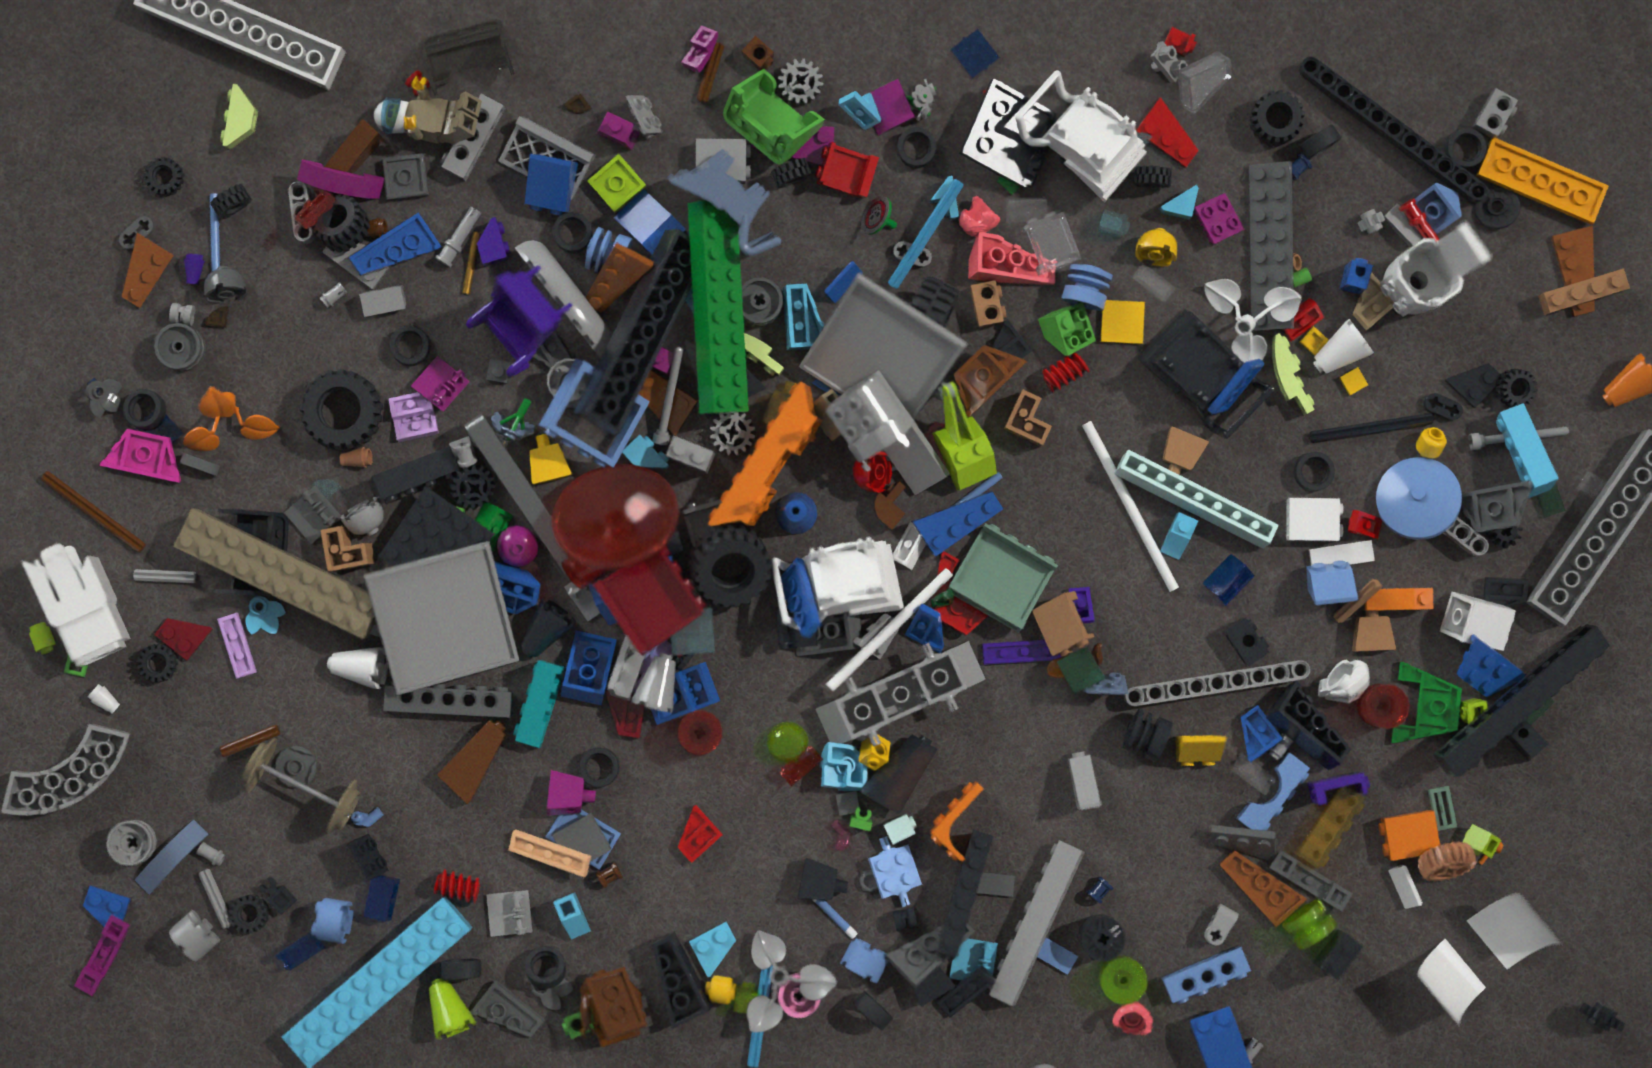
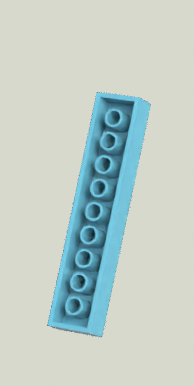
M446 896L443 897L283 1035L282 1038L308 1068L313 1067L473 927Z

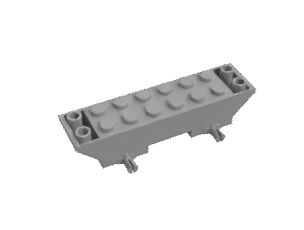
M969 641L940 654H934L930 643H927L926 646H921L926 655L922 662L864 688H856L852 677L849 678L852 686H850L848 679H846L845 684L849 692L845 696L816 708L829 741L842 744L861 735H868L872 746H875L876 743L873 737H875L877 744L881 743L876 733L880 727L921 708L946 700L950 712L954 711V709H959L953 697L958 692L985 680Z

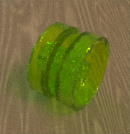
M1320 899L1307 903L1282 923L1283 928L1289 935L1296 934L1293 942L1299 950L1312 946L1337 926V922L1332 915H1323L1326 907Z
M1118 955L1110 961H1105L1101 966L1098 975L1099 985L1103 993L1113 1002L1131 1004L1139 1000L1145 993L1147 974L1134 958ZM1125 976L1127 978V981H1124V984H1121L1120 978Z

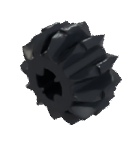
M1508 528L1507 534L1504 535L1501 534L1503 529L1486 532V534L1493 535L1489 542L1497 540L1495 547L1498 548L1502 545L1504 549H1507L1509 544L1512 546L1516 545L1515 539L1519 540L1522 538L1517 532L1523 531V528Z

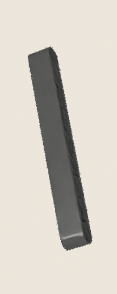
M479 414L464 425L466 430L567 578L570 580L586 569L585 564L582 563L579 555L483 414Z

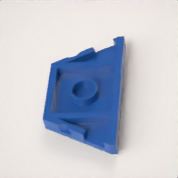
M1474 634L1470 638L1472 641L1470 649L1465 651L1463 662L1457 672V675L1485 697L1520 681L1526 676L1520 668Z

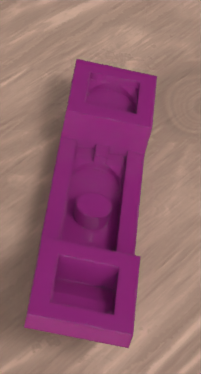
M304 159L301 160L297 180L308 185L338 194L362 198H379L384 182L383 177L365 173L361 176L323 167L321 163Z
M113 915L109 917L101 933L102 936L87 965L82 969L74 985L75 987L91 996L95 994L124 942L130 927L129 924Z

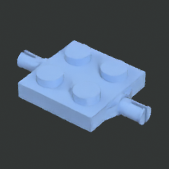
M888 836L880 838L883 851L876 856L868 858L881 898L898 895L902 907L910 905L906 892L911 888L922 885L909 845L891 848Z

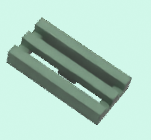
M1449 786L1428 789L1431 810L1435 812L1437 830L1456 828L1457 823ZM1443 791H1445L1451 824H1447L1441 794ZM1434 793H1437L1443 826H1440Z

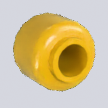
M1434 427L1427 428L1421 432L1416 442V449L1424 458H1438L1446 446L1447 439L1442 430Z
M716 975L713 976L711 982L707 981L705 994H709V1000L712 1003L726 1005L731 1000H735L737 984L734 983L731 977Z

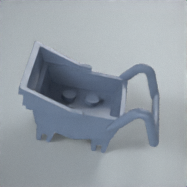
M721 149L707 162L691 171L680 169L675 176L670 174L667 177L671 183L711 201L719 209L723 208L738 222L739 249L744 254L754 256L781 244V238L773 232L748 242L749 226L757 210L770 193L768 191L765 192L762 185L759 186V183H755L747 190H744L737 180L727 175L726 172L735 159L728 155V152L724 149Z

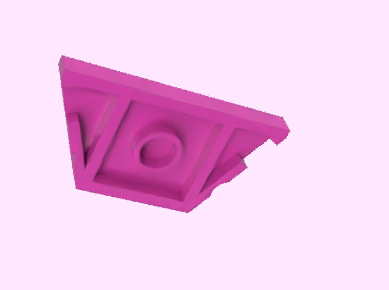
M127 429L119 442L112 447L111 452L100 463V466L181 482L170 437Z

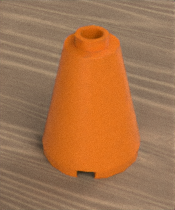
M1641 353L1636 355L1603 390L1605 394L1602 397L1609 406L1613 404L1614 407L1652 393V366L1648 363L1646 364L1644 361L1646 358Z

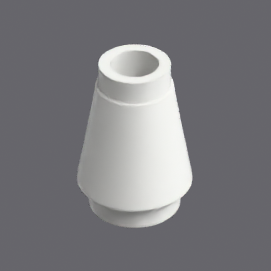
M99 684L88 696L91 699V703L111 714L120 705L106 687H102Z

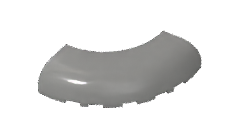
M534 240L525 241L515 247L531 269L538 265L541 266L542 269L536 276L561 308L570 302L572 303L573 307L570 308L566 315L601 359L613 333L541 242Z
M88 724L86 733L76 751L60 764L40 772L11 771L1 813L13 815L45 814L61 810L81 801L94 792L113 772L127 747L130 733L101 725Z

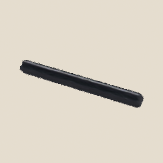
M1432 413L1311 431L1309 437L1312 443L1431 425L1434 419Z

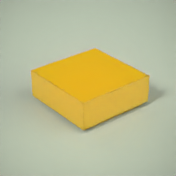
M1313 326L1299 343L1315 356L1329 339Z
M1358 367L1339 377L1349 396L1368 386Z

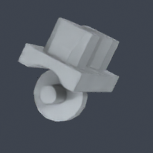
M1161 41L1158 42L1157 49L1150 56L1153 60L1151 67L1155 72L1161 71L1170 83H1174L1179 75L1185 73L1188 65L1184 60L1178 61L1176 49L1173 46H1166Z

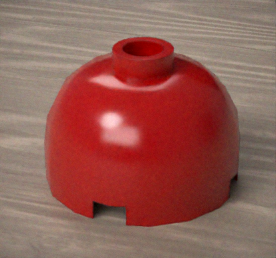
M879 451L865 460L870 468L869 471H865L862 468V461L858 462L856 460L853 467V477L855 483L862 490L872 493H880L886 490L883 488L885 484H889L891 481L892 464L891 461H887L885 456L888 455L885 452Z

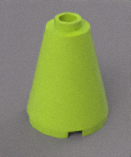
M439 978L431 982L432 986L429 987L434 1033L437 1040L442 1039L441 1035L444 1034L448 1038L468 1030L470 1023L473 1026L476 1025L474 1017L449 980Z

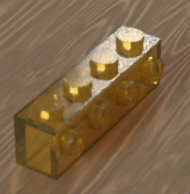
M1347 786L1338 787L1295 854L1317 869L1321 866L1324 867L1330 859L1328 854L1332 848L1335 850L1342 840L1340 839L1344 831L1347 832L1352 826L1353 821L1351 820L1355 813L1358 815L1365 805L1363 803L1365 798Z

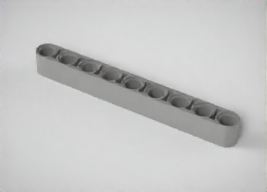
M1290 661L1128 688V694H1124V700L1130 706H1140L1301 680L1309 676L1310 666L1305 661ZM1297 664H1301L1304 667V672L1300 676L1296 675L1294 671ZM1278 667L1283 670V677L1281 679L1274 677V670ZM1255 671H1260L1263 675L1262 680L1258 683L1253 679ZM1235 674H1239L1242 677V683L1238 686L1232 682ZM1215 677H1218L1222 682L1219 689H1214L1211 685ZM1197 680L1201 684V689L1195 693L1191 690V683ZM1173 684H1177L1180 687V693L1176 696L1170 693V687ZM1153 687L1159 689L1160 695L1157 699H1152L1149 695V691ZM1133 690L1139 694L1138 701L1134 703L1128 698L1129 693Z

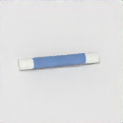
M813 900L851 939L858 934L825 900Z

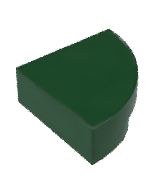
M952 589L935 596L931 600L932 608L937 609L952 604L954 599Z

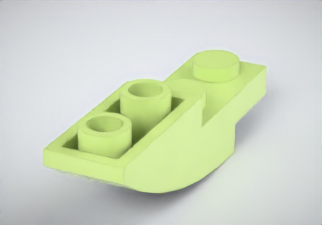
M744 333L745 351L748 352L747 357L755 363L758 361L765 365L763 369L772 376L775 373L780 375L784 367L768 356L772 352V348L757 338Z
M1279 333L1273 337L1272 359L1277 382L1286 401L1294 398L1303 414L1306 415L1315 410L1313 408L1314 401L1309 394L1306 395L1302 387H1304V384L1299 376L1295 377L1294 373L1300 370L1299 365L1301 363L1295 354H1291L1287 338Z

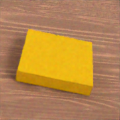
M1106 300L1104 310L1102 311L1101 342L1143 344L1145 302Z

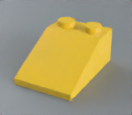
M1218 735L1175 736L1176 761L1181 762V766H1193L1194 762L1202 761V765H1215V761H1221L1226 737Z

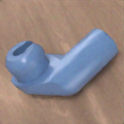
M377 807L370 814L355 811L351 815V820L355 825L370 827L384 814Z

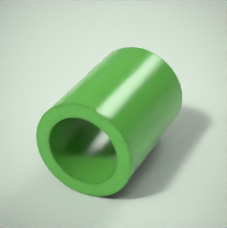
M1307 268L1293 273L1294 288L1312 281L1311 274Z

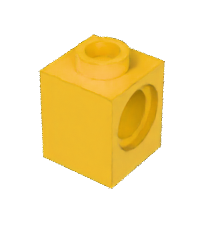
M879 735L880 744H877L875 737H873L876 743L875 746H872L869 737L863 740L859 755V762L874 771L886 764L889 759L891 742Z

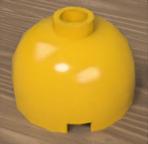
M1162 228L1149 230L1138 239L1135 256L1141 262L1143 259L1155 261L1152 264L1155 266H1169L1171 261L1174 260L1175 262L1177 259L1176 239Z

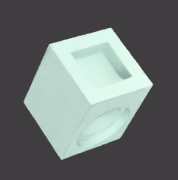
M907 814L883 824L892 844L916 834L914 829L917 828L913 817H908Z

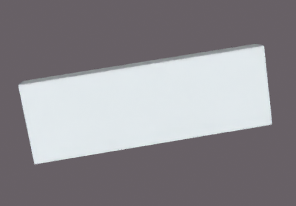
M1372 540L1309 550L1311 566L1314 563L1333 564V562L1339 560L1348 562L1349 565L1375 561Z

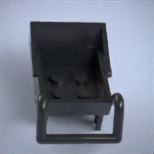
M1186 309L1137 358L1177 395L1181 392L1196 406L1197 415L1203 424L1211 432L1225 439L1229 438L1274 392L1273 386L1260 381L1255 376L1250 383L1257 389L1264 391V393L1228 430L1217 426L1207 415V409L1244 365V362L1199 318Z

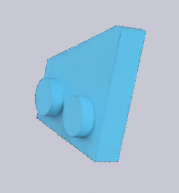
M726 921L689 941L707 977L713 974L736 939Z

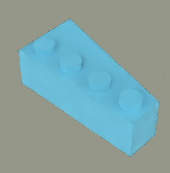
M1524 403L1500 412L1496 424L1499 431L1503 433L1506 447L1511 454L1521 482L1532 481L1533 484L1528 498L1551 490L1558 477Z

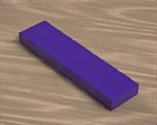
M1045 640L982 644L983 665L1051 661L1061 658V655H1051Z

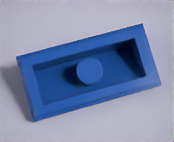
M851 261L824 290L825 295L836 303L850 288L857 275L863 274L862 271Z

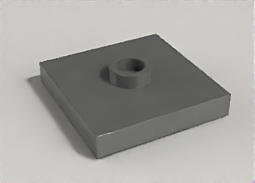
M423 153L382 158L387 200L429 196L425 156Z

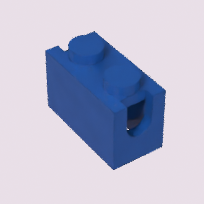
M1361 258L1351 260L1345 265L1340 290L1361 294L1367 290L1373 265L1367 264L1368 261Z

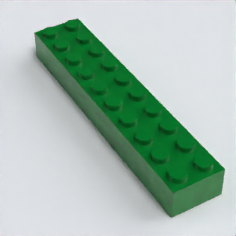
M709 200L688 203L699 412L700 414L749 412L738 222L723 208L719 209Z

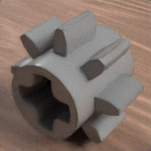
M1372 209L1360 215L1362 220L1358 222L1361 231L1367 230L1368 234H1371L1383 228L1381 223L1385 221L1382 212L1376 213L1375 209Z

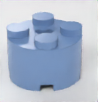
M324 898L322 902L318 901L315 906V914H317L316 923L314 922L312 925L311 934L315 935L318 940L344 944L347 939L343 938L345 934H350L353 910L349 909V906H353L352 902Z
M855 938L854 941H851L840 963L862 977L866 978L867 976L871 978V981L877 983L889 962L885 958L887 953L875 948L871 950L869 949L871 944Z

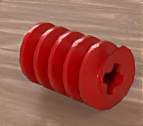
M1072 353L1071 359L1065 356L1063 358L1064 363L1058 360L1056 362L1057 367L1051 364L1049 366L1050 372L1047 369L1042 370L1044 381L1053 394V387L1061 390V382L1066 386L1069 385L1068 378L1075 382V374L1083 377V369L1090 373L1085 361L1077 353Z
M444 869L442 874H438L434 894L436 895L441 890V896L443 897L449 892V898L451 899L457 894L459 901L465 896L466 902L469 903L473 898L474 904H476L480 889L479 877L474 882L471 881L470 875L466 880H463L462 873L458 878H455L454 871H452L450 876H447V870Z

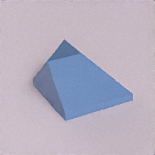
M1435 183L1415 198V204L1421 212H1425L1426 221L1436 234L1462 216L1458 192L1439 183Z

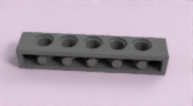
M392 681L391 686H385L383 711L512 717L513 692H508V687H496L495 691H487V686H475L474 690H467L466 685H454L453 689L445 688V684H435L433 688L424 687L410 691L412 699L409 703H405L402 700V694H396ZM426 692L431 693L433 696V701L430 704H426L423 701V695ZM447 693L452 694L454 697V702L451 705L444 703V696ZM468 694L473 695L475 698V703L472 706L465 704L464 699ZM489 695L494 696L496 699V704L492 708L488 707L485 703Z

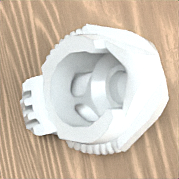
M1343 660L1339 662L1330 672L1328 678L1320 680L1318 696L1325 697L1327 700L1345 703L1357 700L1369 686V668L1367 664L1359 660L1351 662Z

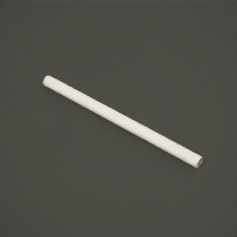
M945 568L826 683V686L831 691H834L919 609L921 604H924L953 576L952 573Z

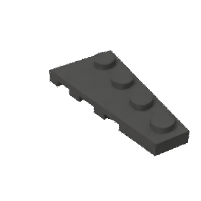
M967 924L962 944L975 932L969 924ZM943 925L935 931L921 936L914 942L908 943L894 952L892 951L885 957L914 987L920 984L947 959L935 954Z

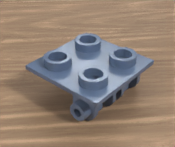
M1091 672L1083 683V691L1087 694H1128L1125 675L1116 672L1109 675Z

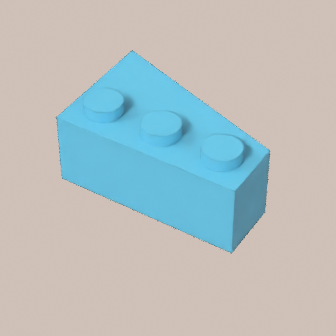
M785 285L782 288L787 350L810 349L823 330L824 324L819 317L808 285Z

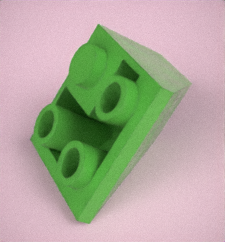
M1083 302L1053 311L1038 319L1044 338L1065 356L1096 341Z

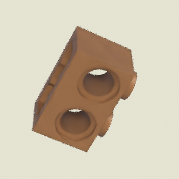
M996 280L971 285L970 290L978 328L1002 324L1004 322L1003 318L1007 316L1005 306L1000 305L999 298L1002 297L1001 286L996 285ZM989 289L992 291L993 296L990 299H985L982 297L981 291ZM993 309L997 317L992 320L988 319L985 311Z

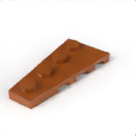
M1593 226L1551 237L1564 286L1594 278ZM1595 300L1570 307L1573 317L1594 312Z
M616 242L585 298L594 310L602 313L646 273L654 262Z
M651 369L639 395L650 401L648 407L661 420L668 380ZM678 386L675 388L668 429L675 436L699 401Z
M1235 850L1219 863L1220 867L1275 927H1278L1307 900V898Z

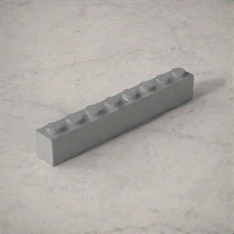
M1060 840L1058 844L1055 843L1050 851L1052 858L1049 863H1045L1041 874H1043L1041 882L1037 881L1032 893L1035 895L1032 902L1028 901L1024 908L1026 915L1023 921L1019 920L1015 928V932H1017L1015 939H1011L1006 948L1008 954L1006 959L1002 958L997 970L1000 972L997 978H995V983L989 987L991 990L989 995L1011 1006L1016 1005L1082 860L1084 851Z

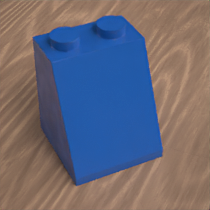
M530 154L525 204H529L530 209L542 211V208H548L550 213L557 215L569 212L578 163L539 154Z

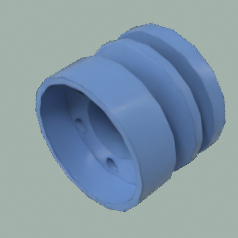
M598 227L593 237H591L586 250L585 269L591 270L596 262L594 271L598 273L616 242L631 250L633 239L619 234L613 242L611 241L612 231L608 230L603 238L604 228Z
M1071 264L1069 270L1075 274H1068L1067 279L1074 282L1075 285H1065L1061 300L1072 305L1082 301L1086 303L1085 308L1103 311L1107 296L1100 293L1099 290H1109L1110 285L1105 282H1111L1113 275L1092 265Z

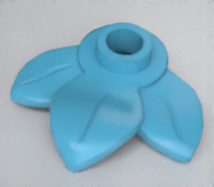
M263 596L254 597L249 603L250 612L245 619L247 629L250 634H255L260 628L268 633L276 634L279 628L277 617H281L286 613L284 607L279 602L268 601ZM259 602L263 604V609L260 611L256 608Z

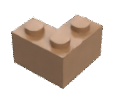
M1022 390L1004 430L1042 447L1052 427L1033 417L1042 398Z
M345 526L321 530L328 572L375 564L372 543L351 545L349 530Z

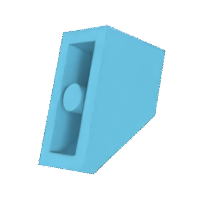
M1180 512L1176 513L1160 552L1179 560L1191 539L1198 520Z

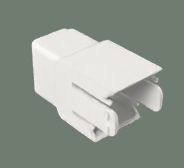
M56 544L41 552V558L45 567L40 565L38 560H35V563L22 562L49 623L57 627L71 661H74L76 667L86 666L127 647L125 641L131 638L116 607V595L99 557L87 556L84 565H82L74 547H64L61 544Z

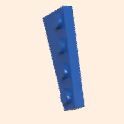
M417 213L348 259L358 274L362 276L441 249L442 246L420 214Z

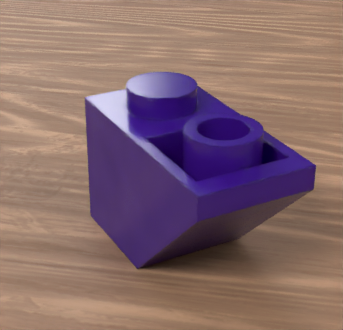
M496 217L490 219L477 243L484 266L509 260L507 254L511 253L508 242H504L502 234H505L502 221L498 222Z

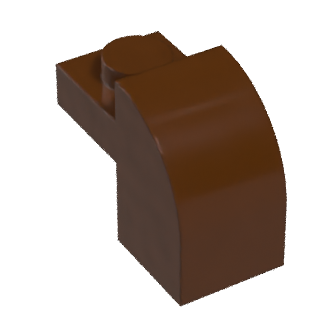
M900 481L897 485L895 483L891 484L886 491L887 497L879 493L874 504L878 519L890 530L905 515L901 509L893 504L906 487Z

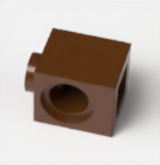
M754 36L742 50V55L760 71L763 68L768 69L774 62V52L757 36ZM756 51H763L765 57L763 59H756L754 53Z

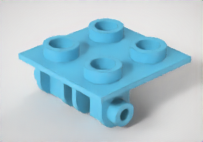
M968 938L961 945L958 957L952 960L949 978L963 980L982 964L993 976L998 943Z

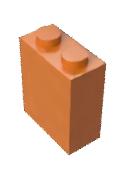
M1433 810L1381 818L1382 823L1378 824L1380 835H1384L1385 844H1382V851L1384 856L1388 857V860L1393 861L1421 856L1425 851L1440 846L1435 812Z

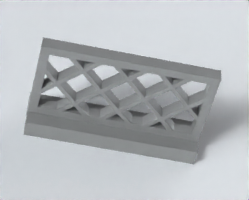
M519 116L516 126L498 161L528 176L524 162L529 161V158L523 159L519 148L530 145L533 154H536L533 143L544 142L547 152L539 155H549V157H552L551 153L561 151L564 154L565 160L579 161L585 164L582 171L576 174L579 177L574 182L572 200L596 155L527 118ZM519 130L527 134L528 143L518 145L516 136ZM517 150L520 161L511 163L504 160L509 151ZM521 163L522 168L518 167L516 164Z

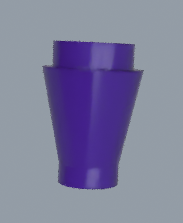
M186 253V258H184L186 283L199 284L205 262L203 255Z

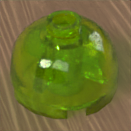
M781 722L774 726L768 734V751L773 758L780 762H796L804 756L808 749L809 740L807 733L802 726L795 722Z

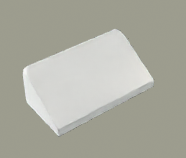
M912 522L909 523L892 554L896 562L911 570L926 545Z
M1399 865L1390 869L1389 874L1404 908L1422 905L1407 867Z

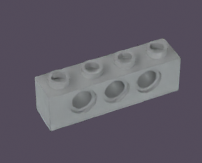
M483 94L478 98L482 101L479 115L485 114L487 119L484 123L477 122L475 130L477 138L474 141H467L465 139L458 143H451L453 146L450 152H446L441 160V167L445 171L464 181L467 180L505 110L502 104ZM461 150L467 151V156L463 160L457 159V153Z

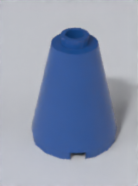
M798 492L790 493L778 502L775 512L776 520L779 526L786 532L801 534L811 529L817 518V508L809 496ZM798 507L800 509V513L798 515H794L792 513L793 508Z

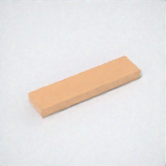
M519 830L512 832L508 851L581 877L587 876L591 860L590 855Z

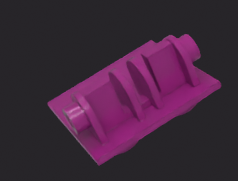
M1225 193L1194 207V215L1197 216L1199 222H1202L1200 226H1204L1203 232H1207L1206 235L1209 243L1211 242L1212 245H1216L1220 241L1244 230Z
M437 356L411 387L444 412L470 381L464 377L465 373L462 370L456 371Z

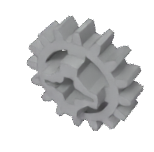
M794 59V65L786 63L787 70L781 69V73L784 76L778 77V81L783 82L778 85L779 89H784L782 96L788 95V102L795 99L796 105H799L800 100H803L805 105L809 98L814 101V94L820 95V90L817 88L823 87V83L818 81L823 78L822 74L817 75L819 67L813 69V62L811 61L807 65L805 64V59H802L801 63ZM797 69H805V70H807V71H806V72H801V71H798ZM790 74L792 77V82L789 83V85L787 86L786 82ZM797 78L805 79L803 86L801 84L797 85ZM814 78V87L811 89L809 86V81H811ZM796 91L803 92L804 95H797L794 93Z
M734 413V415L727 414L725 417L723 414H719L721 419L719 421L713 420L716 427H710V430L714 431L715 434H712L710 438L717 440L713 445H720V452L726 449L727 455H730L731 451L738 455V450L741 449L743 452H746L745 446H752L749 439H755V436L751 434L755 427H749L752 420L746 421L745 413L741 416H738L739 413ZM731 419L730 424L725 427L721 426L723 422ZM739 421L745 425L747 431L739 428ZM735 423V430L739 433L734 435L730 442L731 439L727 430L730 431ZM719 434L726 437V445L720 440ZM745 439L740 445L734 446L737 440Z

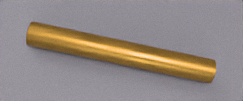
M473 232L462 290L463 294L470 295L478 254L477 243L481 237L479 232Z

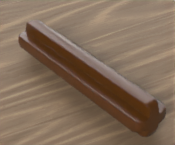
M716 42L708 59L697 95V100L703 103L708 102L723 53L724 45Z
M272 725L220 746L221 755L226 757L280 735L279 727Z

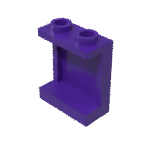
M1351 772L1307 782L1311 801L1318 805L1327 803L1324 790L1355 784L1356 792L1364 795L1368 794L1367 789L1370 788L1368 777L1364 776V773Z

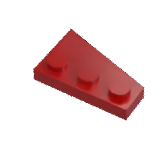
M1160 97L1136 131L1186 168L1199 150Z

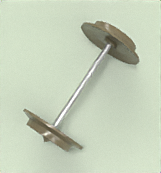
M273 738L268 744L262 742L255 750L251 759H249L250 761L244 771L242 781L247 783L245 792L250 793L254 789L265 770L335 806L336 809L329 822L326 834H331L335 829L342 830L354 813L361 792L357 790L358 780H354L350 784L340 802H337L267 766L275 751L277 739Z

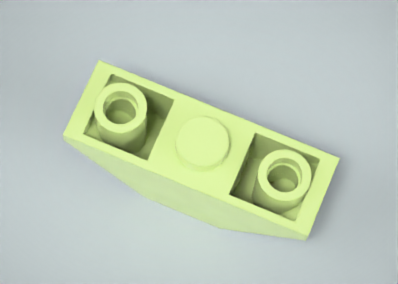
M233 84L232 89L228 92L229 110H226L224 115L226 128L222 130L221 142L226 149L233 148L254 133L258 111L237 84Z

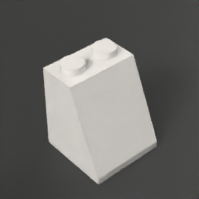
M1451 592L1440 632L1471 644L1470 638L1474 634L1490 647L1504 651L1516 610L1504 605Z

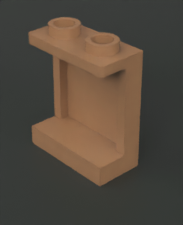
M1075 591L1063 593L1032 610L1052 656H1068L1073 653L1072 649L1075 647L1078 649L1089 645V640L1094 638L1093 633L1087 634L1073 601L1078 599Z

